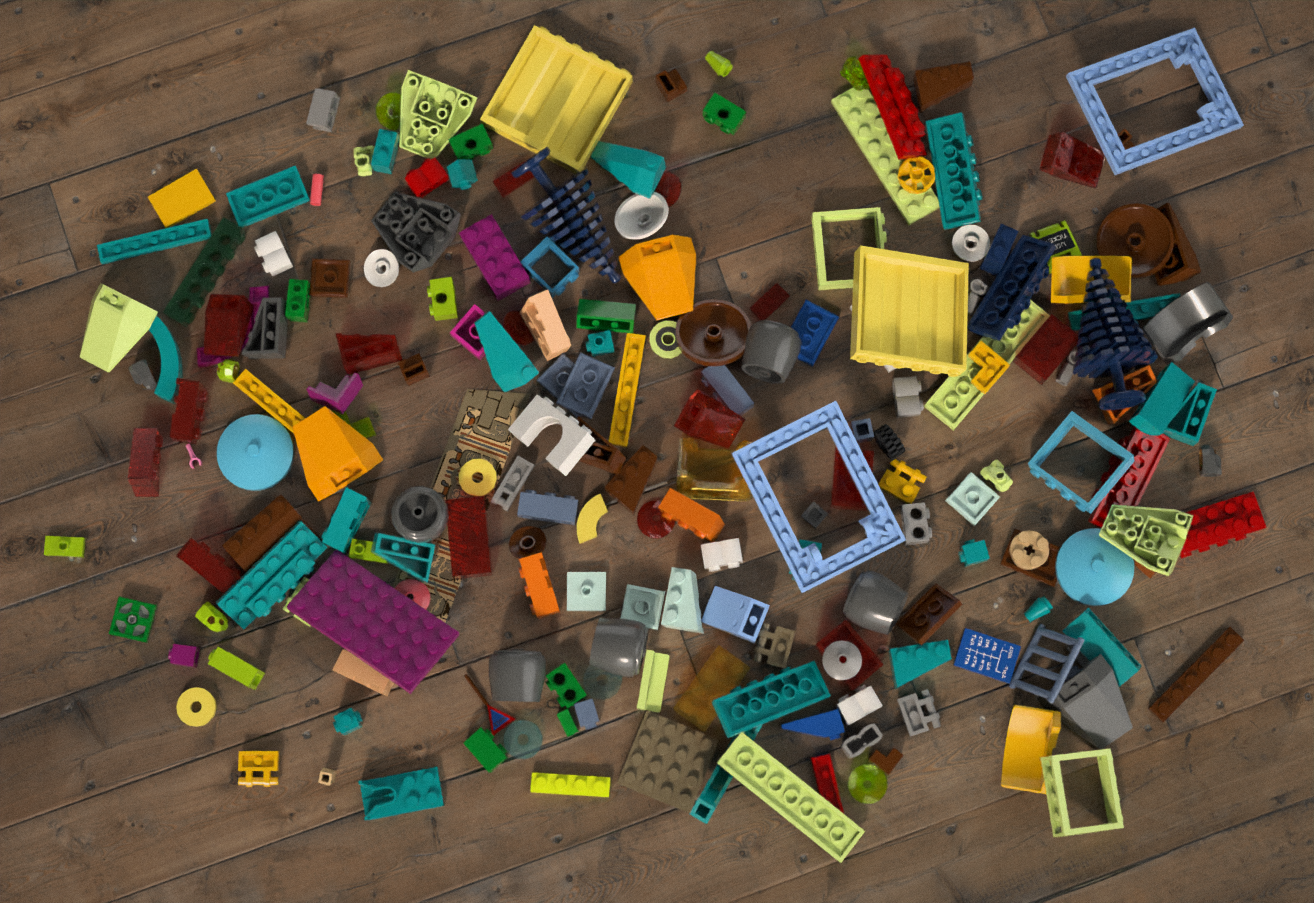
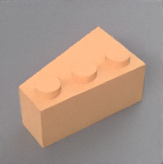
M545 290L529 297L520 311V315L546 360L549 361L560 356L562 353H566L571 346L570 339L566 334L549 291Z

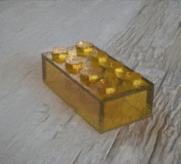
M718 645L674 706L673 711L705 733L717 716L712 701L730 694L729 691L739 686L751 667Z

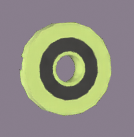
M674 321L660 322L653 327L650 333L649 343L651 349L662 358L671 359L681 354V350L676 342L677 323ZM671 335L674 341L671 344H665L663 342L664 336Z

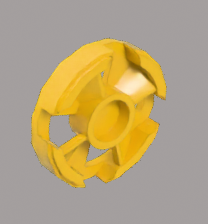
M910 157L902 162L898 169L897 178L900 186L905 191L912 194H920L929 190L933 185L935 169L931 162L923 157ZM916 162V167H912L910 163ZM929 168L931 175H924V170ZM901 176H909V179L904 181ZM922 182L924 188L917 190V183Z

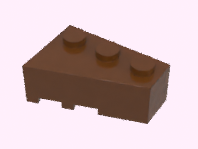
M970 61L915 70L913 82L920 113L932 105H936L942 100L971 87L974 76Z
M578 416V425L580 427L584 425L592 431L590 435L595 439V442L585 452L579 462L618 475L626 457Z
M642 445L621 468L619 474L615 475L605 486V491L633 516L658 462V457L645 445Z

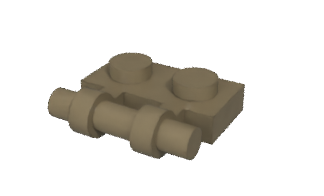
M763 623L762 630L758 634L760 637L757 647L754 648L755 655L753 661L761 662L764 655L768 656L766 664L785 669L795 631L776 626L775 633L769 632L771 625ZM767 639L773 640L770 650L764 649Z

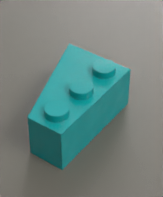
M1202 383L1196 384L1181 403L1163 434L1191 446L1197 444L1217 389Z
M381 533L374 534L371 549L373 554L418 580L428 583L435 544L416 543L405 538Z
M943 640L924 643L922 646L918 644L890 649L888 654L894 688L897 689L950 661L952 658L949 641Z

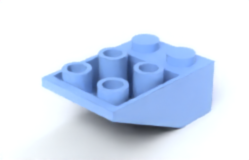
M715 586L701 622L755 644L770 605Z

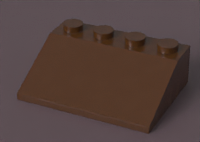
M281 494L222 546L242 569L247 572L299 520L321 541L322 539Z

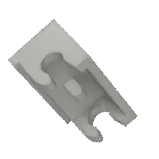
M315 88L306 124L313 126V129L331 133L340 97L334 91Z

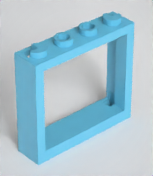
M1071 411L1028 462L1030 468L1029 472L1033 476L1043 478L1045 480L1044 483L1053 490L1055 488L1058 489L1064 499L1067 501L1071 499L1076 503L1075 506L1082 512L1086 510L1091 514L1133 464L1135 459L1133 454ZM1073 426L1123 461L1089 503L1040 468V465Z

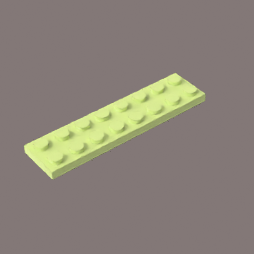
M864 82L832 99V105L908 225L939 209V200L931 188L924 193L912 194L900 186L897 178L898 169L906 159L898 160L875 99ZM915 162L910 163L912 167H916ZM901 176L904 181L909 179V176ZM922 182L917 183V190L924 188Z
M1031 301L1029 308L1024 309L1021 313L1020 323L1014 325L1012 329L1007 328L1000 341L983 336L979 342H984L1010 364L1050 315ZM967 355L966 370L960 376H949L924 407L954 431L984 395L970 383L982 368Z
M743 732L738 734L717 761L719 766L840 863L865 832Z

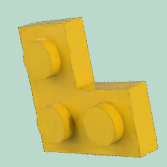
M982 341L968 355L969 358L982 368L970 383L983 394H986L1010 367L1008 362Z

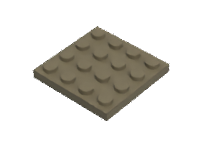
M647 710L617 784L690 813L719 739Z

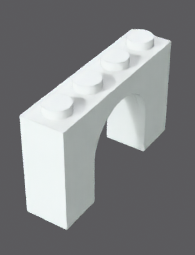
M536 395L508 430L522 443L529 446L547 426L553 424L562 425V437L545 459L566 476L595 442V439L590 435L592 433L590 429L584 425L580 427L578 425L579 422L570 415L569 418L565 416L566 412L561 407H553L554 403L546 396L541 398L539 395Z

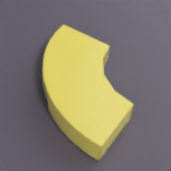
M601 494L591 498L579 514L577 537L580 544L597 537V522L602 515L608 512Z

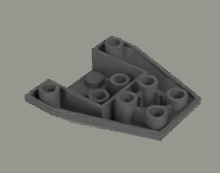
M394 192L371 221L398 262L414 273L431 267L454 240L461 214L444 203Z
M1101 653L1086 663L1083 670L1063 683L1053 704L1049 703L1044 697H1037V700L1044 709L1061 712L1062 724L1100 750L1133 728L1114 671Z

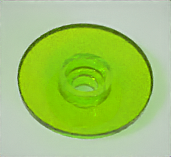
M387 93L376 104V117L383 127L389 130H399L401 94ZM389 109L393 110L392 115L389 114Z
M871 764L855 768L848 780L850 794L855 800L863 804H873L881 800L888 787L884 772ZM865 781H869L871 783L870 788L864 787Z

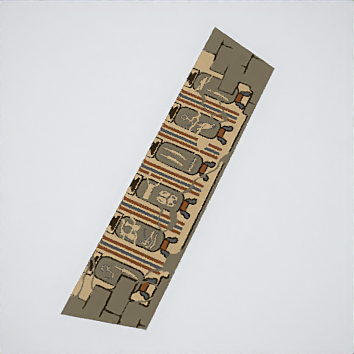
M467 389L430 488L437 491L444 498L448 506L449 519L446 529L442 534L428 542L435 544L428 583L424 584L430 592V604L427 611L445 623L515 438L508 429L526 408L531 394ZM472 459H483L493 465L497 475V482L495 488L489 494L473 497L462 490L459 483V472L466 462ZM476 473L472 479L475 483H480L483 480V475ZM399 569L392 587L395 588L400 582L407 579H418ZM413 594L407 595L409 599L413 600Z

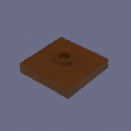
M312 258L310 297L348 298L351 261Z

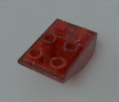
M1064 132L1049 135L1039 170L1063 180L1097 188L1105 155L1102 151Z
M210 294L205 310V355L239 357L254 308L244 295Z
M697 389L688 399L674 427L690 437L729 449L746 419L700 389Z

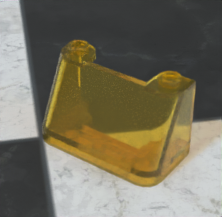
M679 438L676 491L692 499L751 500L753 496L731 453L753 442L742 441L737 444L736 450L698 448L696 440L692 438Z

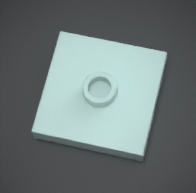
M970 472L945 501L975 526L1000 496Z
M567 572V611H606V572Z
M627 584L620 619L636 620L645 624L646 628L658 630L665 591Z

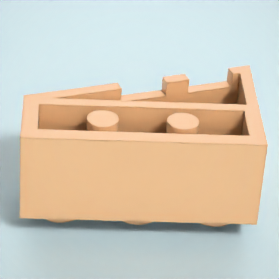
M342 649L333 668V671L385 696H388L394 682L344 649Z

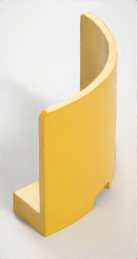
M1130 256L1053 257L1051 303H1086L1083 302L1084 296L1087 294L1085 287L1087 283L1091 282L1087 281V274L1092 271L1089 262L1093 258L1101 260V270H1107L1110 275L1108 279L1113 280L1116 285L1114 288H1117L1121 294L1120 298L1122 301L1131 302L1132 258Z
M1021 705L1013 706L1003 755L1002 787L1046 794L1041 757L1052 756L1053 748H1056L1061 728V712Z

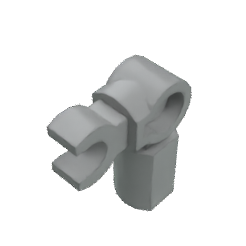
M974 279L968 285L969 316H973L979 296H985L990 289L980 279Z
M1077 350L1070 352L1066 356L1067 363H1064L1055 380L1063 386H1067L1073 376V366L1076 363L1074 359Z

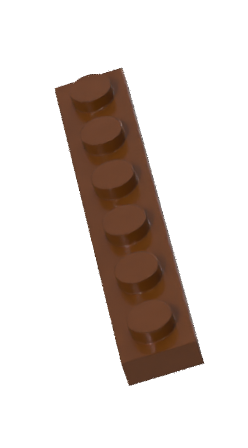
M1228 627L1148 709L1163 723L1239 647L1244 639L1231 627Z

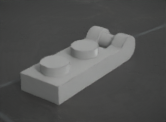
M517 456L494 494L491 503L499 504L503 507L502 509L508 512L535 465ZM503 493L509 495L507 500L501 497Z

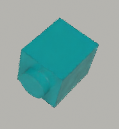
M457 159L447 166L452 188L469 189L473 183L478 181L472 160Z
M610 330L588 335L589 341H585L587 352H591L592 357L614 353Z
M975 539L965 541L964 545L960 547V551H958L960 562H964L965 567L990 559L985 540L975 542Z

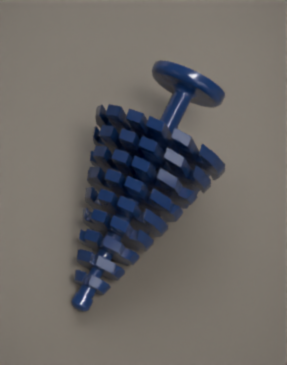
M548 146L511 172L513 177L518 178L527 171H530L547 193L533 206L528 208L525 213L521 214L520 218L527 220L553 202L554 204L544 210L542 214L538 215L529 224L537 227L560 210L561 213L550 220V223L545 224L540 232L547 234L567 220L568 222L549 238L552 241H556L574 229V232L567 236L566 240L560 242L559 245L562 248H566L580 238L582 241L569 250V253L576 255L584 248H588L589 250L583 253L579 260L585 262L594 256L596 259L588 266L595 269L602 265L603 268L598 273L602 276L607 274L613 284L618 283L622 277L614 269L618 265L615 259L609 263L607 260L614 254L613 249L610 248L604 253L601 251L609 245V236L597 244L595 243V240L599 239L607 231L605 225L595 230V232L589 233L590 230L603 220L602 214L595 216L588 223L582 224L583 221L592 216V213L599 209L598 202L576 216L577 211L584 208L587 203L595 198L594 191H591L573 203L572 206H569L572 201L592 186L591 179L580 184L579 187L573 189L564 197L562 196L566 191L574 187L576 183L585 178L584 176L588 175L587 168L577 172L570 179L556 187L540 165V162L551 152Z
M1093 258L1089 262L1092 271L1088 272L1087 281L1091 282L1087 283L1085 287L1087 294H1085L1083 302H1086V305L1083 306L1081 313L1083 317L1080 320L1081 328L1078 333V351L1075 354L1074 361L1076 363L1073 366V374L1078 373V377L1085 378L1088 374L1089 378L1111 376L1114 393L1102 397L1099 400V408L1102 410L1130 408L1143 403L1146 400V396L1140 390H1126L1123 374L1128 373L1134 367L1137 370L1155 362L1158 356L1155 350H1152L1151 343L1147 338H1144V332L1138 327L1139 324L1133 318L1130 309L1126 310L1127 304L1125 300L1122 301L1120 298L1121 294L1117 288H1114L1116 285L1113 280L1108 279L1110 275L1107 270H1101V260Z

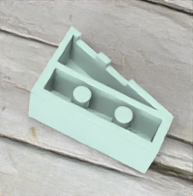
M672 567L661 625L666 628L704 634L698 599L697 577L693 571Z

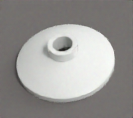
M965 225L954 234L952 247L955 254L962 260L975 262L987 254L990 248V239L986 231L981 227ZM971 242L973 247L969 248L967 243Z
M384 249L375 250L365 261V276L374 286H389L398 276L399 262L392 252Z

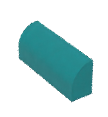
M1173 362L1160 371L1156 378L1157 383L1146 393V400L1139 404L1129 420L1137 429L1148 435L1158 436L1163 434L1195 383V380Z
M1089 607L1062 630L1066 636L1084 639L1080 651L1089 661L1101 653L1112 667L1119 687L1142 667Z

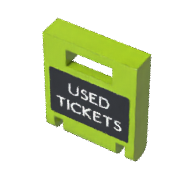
M1065 220L1061 221V227L1059 223L1037 230L1038 237H1036L1034 232L1029 234L1032 238L1055 245L1056 249L1047 262L1049 274L1052 273L1053 257H1059L1068 253L1069 256H1082Z

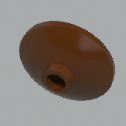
M522 527L510 537L509 550L517 559L543 552L547 544L546 535L538 527Z

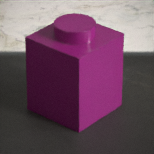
M173 644V648L169 650L168 659L173 665L197 668L200 648Z

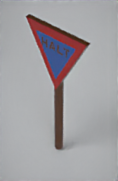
M467 674L464 675L488 708L493 735L515 720V718L491 707Z

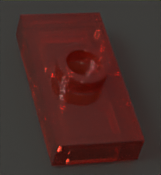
M521 164L493 180V184L503 198L534 179L530 171H527L518 178L512 176L511 172Z
M776 283L750 307V310L759 320H766L790 298V295Z

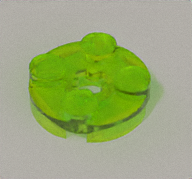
M856 56L848 57L842 65L841 76L846 78L857 91L870 89L859 60L855 59Z

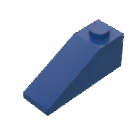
M839 709L781 725L782 730L821 738L829 737L830 740L841 738V734L845 732Z

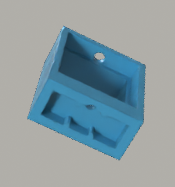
M549 237L540 242L520 262L525 271L544 290L549 291L552 298L555 295H561L566 289L565 286L569 282L573 283L579 277V267ZM549 250L571 270L553 288L531 268Z

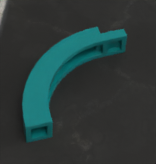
M156 315L149 329L158 344L161 355V373L154 394L175 404L182 384V357L173 334Z
M762 725L743 733L754 741ZM738 734L735 735V736H733V738H732V740L730 741L728 747H729V746L731 745V743L735 740V738L738 736ZM718 764L690 812L691 816L705 824L708 823L733 778L731 774Z

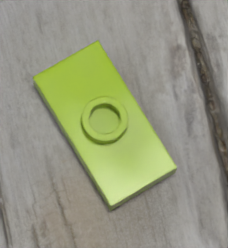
M45 536L44 555L84 558L86 538Z

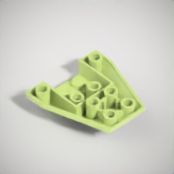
M408 70L401 90L399 147L425 158H437L449 143L448 139L454 137L471 116L477 97Z
M100 283L91 301L80 358L110 372L150 329L158 312Z
M1112 505L1099 536L1149 570L1169 576L1173 572L1184 546L1193 515L1175 509Z

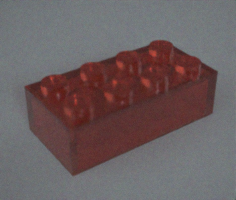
M478 496L445 500L449 514L447 525L452 577L454 579L493 575L485 497Z

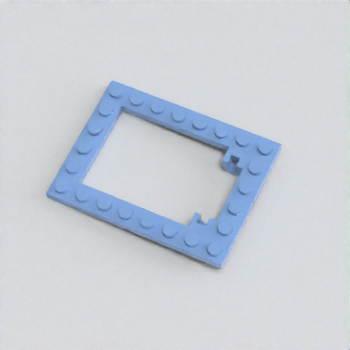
M1195 28L1072 71L1066 75L1114 175L1244 126ZM1170 58L1175 69L1179 68L1183 63L1185 65L1190 64L1209 101L1208 104L1197 110L1201 122L1125 150L1093 85Z
M836 401L731 453L801 593L906 541ZM827 427L870 515L859 520L860 525L866 531L864 533L867 538L822 560L820 551L814 543L803 549L801 548L758 462Z

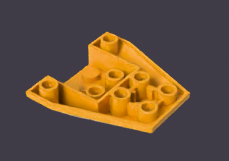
M669 235L635 244L618 257L623 275L656 321L693 311L696 252L690 237Z
M326 406L293 426L307 484L318 502L339 491L383 461V458L372 442Z

